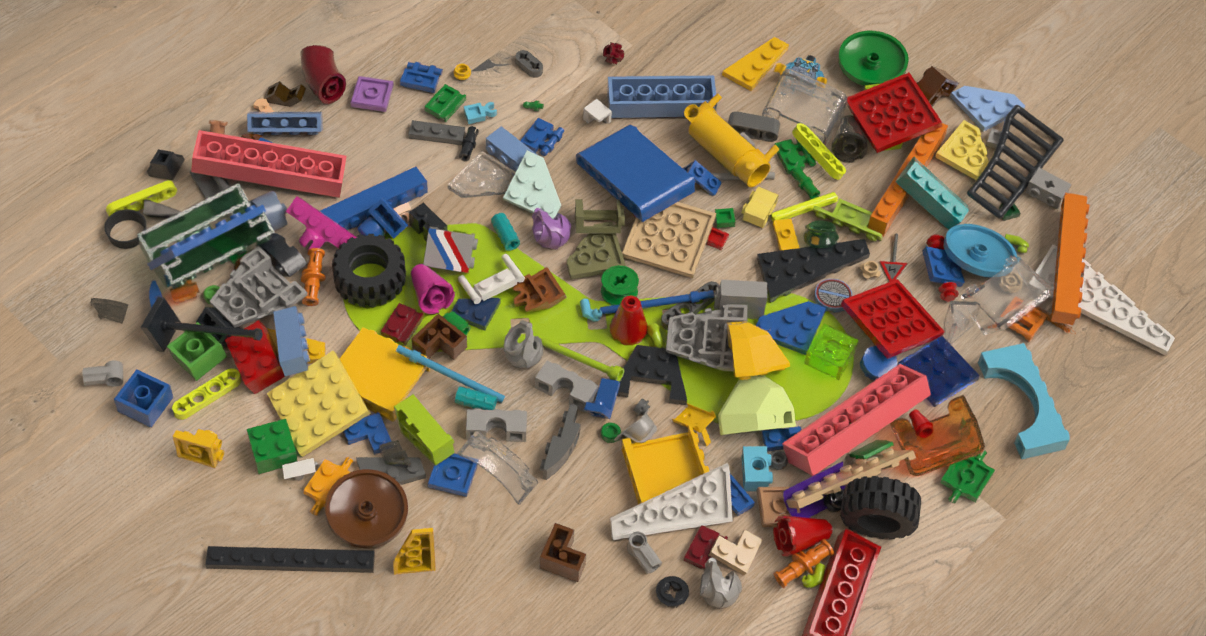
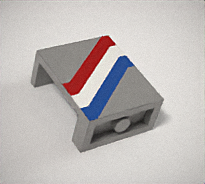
M430 226L423 265L469 273L470 268H474L475 258L472 257V251L477 249L478 239H475V234L473 233L470 235L439 230L437 227Z

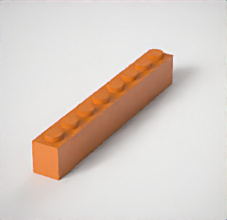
M942 123V127L921 135L871 214L868 224L869 229L881 233L883 237L885 236L909 197V194L895 181L913 157L918 159L927 168L945 139L948 125Z
M1065 192L1061 203L1051 311L1052 322L1074 325L1076 318L1079 319L1081 315V307H1078V305L1081 303L1083 294L1080 292L1084 281L1081 273L1084 272L1085 262H1082V258L1084 259L1086 254V248L1083 247V244L1087 240V233H1084L1088 226L1086 215H1088L1090 204H1087V196Z

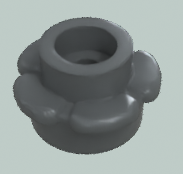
M642 398L633 409L637 416L640 414L644 415L650 408L648 405L649 400L646 401Z
M774 451L771 454L770 467L781 470L784 466H787L788 460L784 452Z

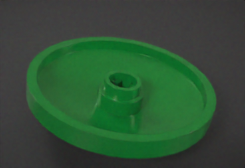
M872 30L850 35L842 43L838 55V63L842 72L850 80L862 86L881 84L905 74L909 62L907 50L899 40L884 32Z

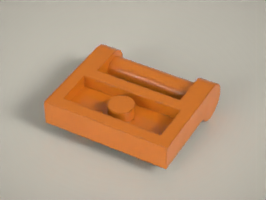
M1014 297L998 318L997 323L1000 325L1004 324L1024 336L1025 340L1030 342L1048 315L1021 299ZM1010 316L1031 329L1027 330L1007 317Z

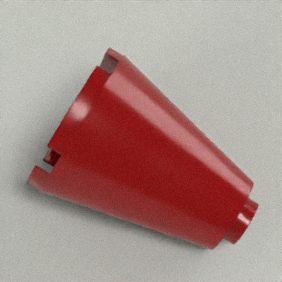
M626 296L623 298L610 323L612 338L617 339L623 345L639 344L647 335L648 324L641 302L637 297Z
M778 516L775 519V522H778L777 527H773L776 547L778 550L783 551L784 554L781 555L785 557L815 546L823 539L828 540L833 533L832 525L826 519Z

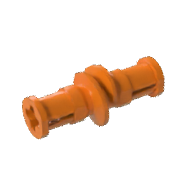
M311 248L308 250L309 263L307 264V269L302 271L301 282L305 284L304 289L308 294L302 299V303L307 306H316L319 304V299L317 298L320 289L319 282L326 279V276L321 273L322 259L325 256V251L320 248Z
M823 539L819 545L808 550L806 554L803 551H800L799 554H793V562L789 563L781 571L774 572V577L778 584L785 588L790 581L800 577L805 571L812 575L813 570L811 567L819 564L827 556L834 555V551L831 545Z

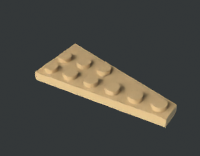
M890 448L867 459H856L855 464L841 467L840 472L836 474L826 475L824 477L825 480L810 484L807 490L793 493V497L786 500L789 508L800 509L822 499V494L827 495L841 491L840 486H845L856 478L876 476L881 473V469L899 466L898 461L913 460L916 458L913 450H893V448Z

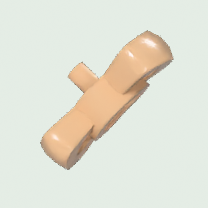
M257 99L253 104V107L258 109L259 112H275L269 106L267 99Z

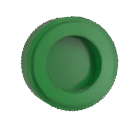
M611 422L604 424L601 429L602 439L607 443L617 442L614 439L621 433L620 427Z

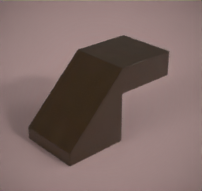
M279 81L268 87L264 99H267L268 103L291 107L302 101L306 87L300 84L289 89Z

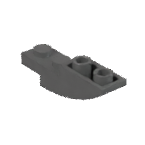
M570 404L569 410L564 411L562 422L565 423L564 427L559 428L558 436H553L551 443L547 442L545 449L547 457L546 460L542 459L540 471H543L544 480L553 476L566 463L576 447L581 430V424L575 423L578 411L577 405Z

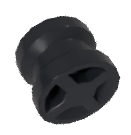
M843 489L837 493L826 495L824 504L829 511L839 512L841 510Z

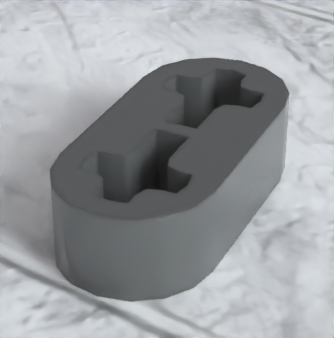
M520 50L516 53V65L533 78H538L543 74V64L530 52Z

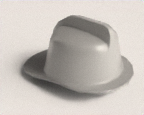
M649 410L638 421L620 433L614 441L619 440L623 436L630 438L636 443L648 441L657 431V427L647 414Z

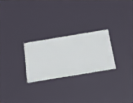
M314 458L282 465L284 479L316 472Z

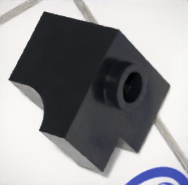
M158 149L150 162L151 165L147 173L151 177L173 180L185 159L183 155Z

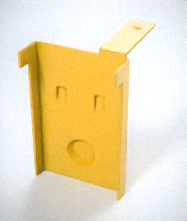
M687 403L688 406L675 419L672 418V421L687 428L692 425L693 430L702 433L705 444L708 446L711 441L706 427L716 418L715 413L712 410L710 413Z

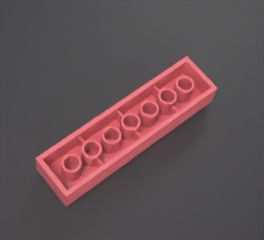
M199 130L192 157L191 172L340 198L347 156Z
M902 364L897 365L782 443L788 463L811 476L818 474L828 465L834 463L841 456L850 452L857 445L863 443L873 434L879 432L886 425L929 397L931 393L926 375Z

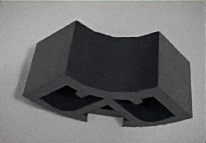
M277 233L270 234L256 244V247L259 246L271 258L272 265L283 277H290L307 265V262L294 246L289 247L286 239Z

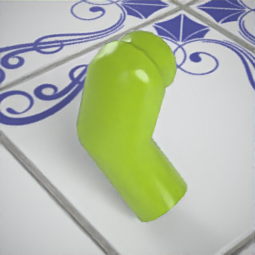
M1005 234V239L1011 244L1018 246V252L1027 253V248H1029L1028 242L1019 236Z

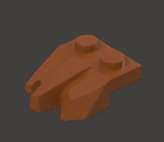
M548 267L533 276L527 274L524 276L525 280L523 282H517V285L513 287L514 291L520 293L514 298V305L516 307L526 305V312L551 308L567 298Z

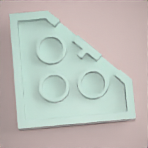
M527 150L503 200L531 213L536 208H540L554 219L561 208V203L543 157Z

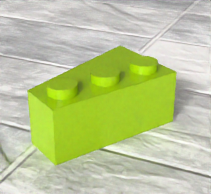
M414 394L394 406L401 433L435 466L455 453L453 447L454 440L451 435L442 429Z

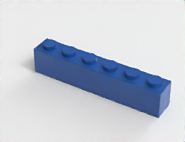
M413 167L320 210V212L346 230L362 224L368 217L374 218L368 210L381 198H384L394 209L428 193L427 180L417 167Z

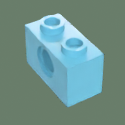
M743 446L741 454L743 489L745 491H756L758 487H769V484L773 482V474L769 472L771 454L767 453V446Z

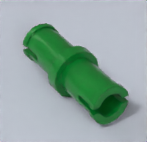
M800 167L792 170L791 175L799 183L800 189L804 190L810 199L820 196V191L813 184V180L807 177Z

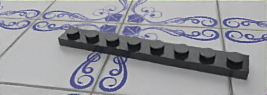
M208 546L205 565L206 569L374 573L375 551Z

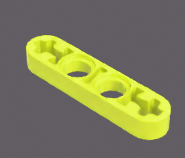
M798 123L792 131L793 136L832 178L840 180L846 173L845 167L806 125Z
M164 181L111 202L107 205L106 212L110 216L124 209L142 210L144 209L145 199L156 203L162 202L175 196L177 188L172 181Z
M234 368L227 369L174 402L172 406L174 416L180 420L187 419L232 391L241 383L240 372ZM214 385L221 387L217 392L210 391V388ZM196 396L204 397L202 402L197 403L193 401Z

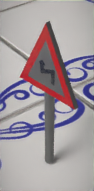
M897 233L894 235L892 262L880 261L889 282L896 280L908 264L896 262Z

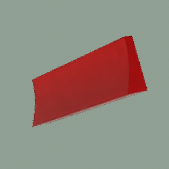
M847 528L837 536L833 547L834 555L829 558L823 582L819 586L802 636L852 635L881 546Z

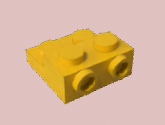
M198 429L195 435L188 431L176 430L173 435L179 458L216 468L218 462H221L224 457V450L220 449L222 440L218 439L217 434L210 430Z

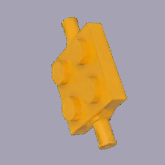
M346 457L341 466L325 459L305 487L304 494L316 502L310 510L315 516L318 515L322 507H325L327 495L334 483L350 473L348 468L353 463L351 458Z

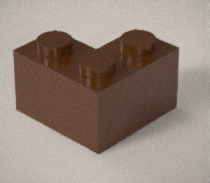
M934 66L926 69L922 79L917 82V85L932 107L942 95L949 97L959 84L946 71Z
M437 314L412 338V350L420 352L428 359L441 349L455 360L467 348V336L440 314Z
M557 523L554 524L541 553L539 569L579 582L586 565V553L571 548L574 542V529Z

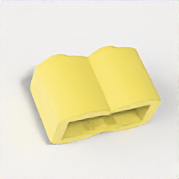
M758 187L756 191H752L749 197L750 202L744 204L741 212L744 214L743 220L764 228L777 205L779 195L761 187Z

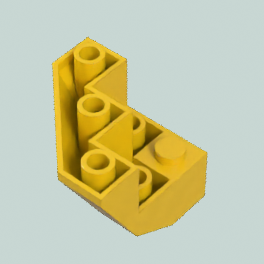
M747 321L727 322L728 346L732 350L734 376L739 377V380L751 379V376L767 375L768 372L781 371L790 367V362L768 331Z

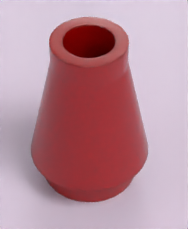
M917 409L909 413L915 434L920 436V438L931 436L934 432L933 424Z

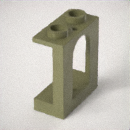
M575 199L576 233H621V226H625L624 206H620V199H617L616 210H583V199ZM584 220H612L617 224L614 226H584Z

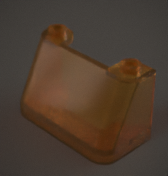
M964 395L950 400L947 405L949 414L930 420L933 424L934 432L927 438L917 436L911 423L905 418L889 423L899 449L913 450L915 453V459L910 461L904 459L911 475H924L978 455L984 450L985 443L978 421Z

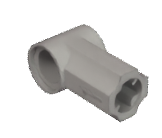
M109 361L105 366L83 368L84 385L105 383L112 387L122 385V362Z
M639 531L633 532L628 540L627 551L636 558L647 574L653 573L662 565V562L648 544L646 535ZM633 542H639L641 546H635Z

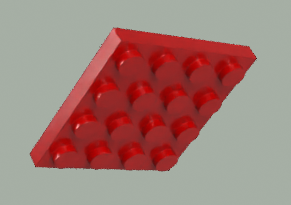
M910 72L845 98L846 105L876 153L942 127L941 119Z
M898 279L843 299L840 304L887 359L938 339L945 333Z

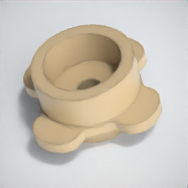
M867 261L860 265L865 279L880 277L881 272L878 271L879 266L875 261Z

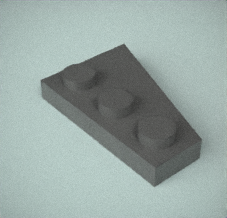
M356 457L359 470L372 469L384 472L393 477L400 485L426 478L420 457Z

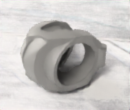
M522 320L508 331L504 340L506 358L512 365L518 368H529L539 363L543 356V344L538 336H533L531 323ZM521 333H526L525 340L518 343L517 339L521 336Z
M710 558L705 563V570L702 574L700 596H703L708 605L718 609L733 605L742 592L741 580L734 571L728 573L724 578L719 566H717L716 559Z

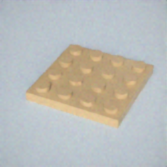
M677 202L644 222H641L636 217L622 255L630 260L694 278L716 219V213Z

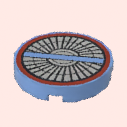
M826 279L817 285L814 298L818 305L826 307V311L830 310L838 313L844 311L840 304L843 299L852 296V291L843 281Z

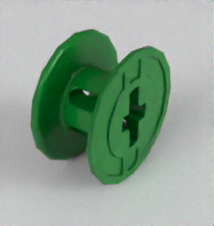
M618 265L606 269L602 274L600 292L602 298L607 303L619 305L626 296L637 297L639 278L633 269Z

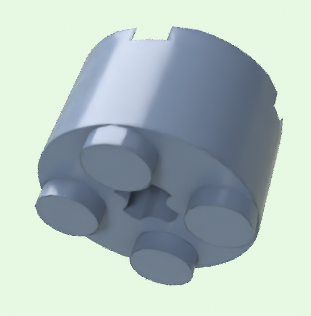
M274 191L254 198L247 203V208L255 204L256 208L264 205L266 212L252 220L254 227L260 234L266 235L287 225L285 216L287 208L284 203L279 202Z

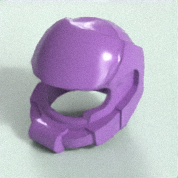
M540 208L534 210L532 214V230L536 242L542 247L558 249L563 246L570 237V221L560 213H557L554 219H552L547 212Z

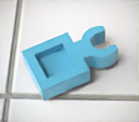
M489 102L485 106H482L481 103L463 106L468 124L485 121L486 116H497L494 102Z

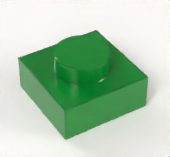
M733 208L715 209L717 228L735 227L736 221Z

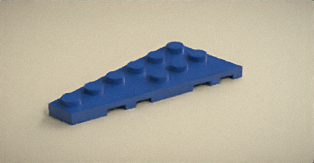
M254 204L245 209V214L241 215L238 212L230 216V221L226 222L224 219L214 224L216 228L211 230L208 227L160 252L162 256L147 263L150 270L266 212L264 205L256 208Z

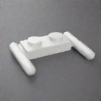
M503 254L501 258L508 268L475 284L473 288L465 276L461 275L458 277V281L475 304H479L481 300L485 301L517 285V282L525 280L523 274L507 254Z

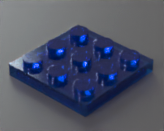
M943 336L898 362V365L902 364L926 375L931 393L927 400L934 407L973 384L980 377Z

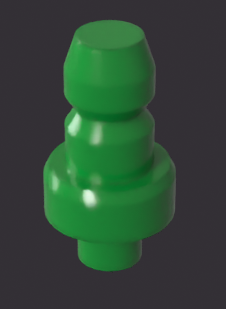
M537 100L534 102L526 101L523 102V107L539 111V109L544 108V104H540V101Z

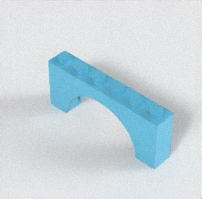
M1025 343L981 352L978 365L984 378H999L1015 384L1028 396L1033 405L1035 413L1034 424L1027 430L1018 433L1014 442L1021 460L1065 450L1070 440L1069 432L1065 430L1062 424L1061 415L1057 413L1052 397H1049L1047 386L1041 380L1039 369L1034 365L1030 350H1027Z

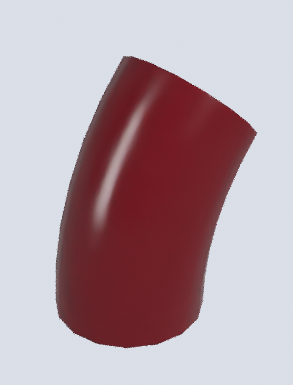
M321 45L303 48L300 51L301 66L309 88L323 103L330 104L337 101L346 89V78L336 67L334 52L332 49Z

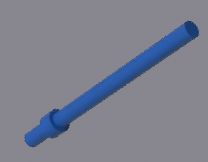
M713 290L704 292L692 291L690 294L640 302L642 308L689 301L695 303L702 299L714 298ZM619 305L600 307L602 315L616 313Z

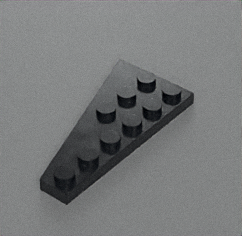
M860 239L757 254V261L763 281L767 282V294L771 303L779 296L791 294V291L797 288L802 289L826 278V275L832 272L835 274L845 266H852L869 258L870 252L866 240Z

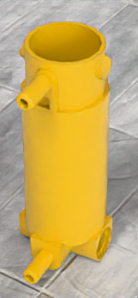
M718 93L708 103L704 101L699 107L694 104L687 106L684 110V116L691 123L688 130L689 135L731 174L739 177L748 187L759 185L767 177L771 168L769 161L779 151V148L774 145L764 155L758 148L756 149L714 110L713 107L722 99Z

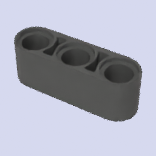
M736 111L729 115L728 124L739 134L744 132L751 139L774 142L778 139L780 122L775 118Z

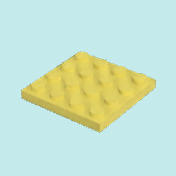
M334 350L308 366L307 371L297 373L267 393L280 419L287 420L293 443L302 457L370 414Z

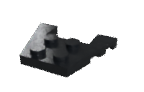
M636 345L624 366V375L620 380L617 396L628 397L631 380L670 385L669 403L687 405V395L677 356L667 353L665 348Z

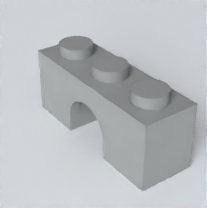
M546 361L535 377V388L550 396H553L555 391L560 388L569 389L571 391L569 405H577L578 409L587 413L584 410L586 402L593 403L596 399L598 385L591 380L578 376L573 371L562 368L557 363Z
M500 409L467 410L466 440L486 441L487 432L497 427L506 432V441L526 442L527 411H503Z

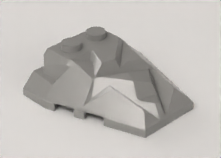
M258 246L240 260L241 265L236 271L233 270L231 272V278L226 284H222L210 300V304L235 328L273 314L275 311L289 308L308 294L296 281L289 283L272 266L271 258Z
M727 304L722 305L723 309L712 311L709 308L705 309V313L695 315L691 312L670 317L666 352L722 371H733L732 350L728 346L727 322L747 321L748 305Z

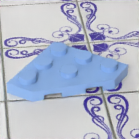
M963 86L951 92L950 96L983 132L1005 121V117L1015 105H1020L1025 109V105L1014 94Z

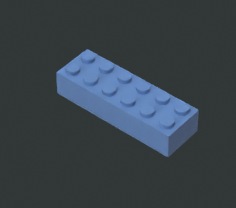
M714 75L608 77L607 84L608 108L612 111L611 118L685 117L684 110L687 106L694 104L699 107L704 101L708 103L716 95Z

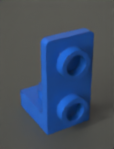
M696 160L683 167L687 173L693 175L695 182L712 196L716 195L722 183Z
M602 378L594 403L586 402L584 410L592 416L610 419L620 382Z

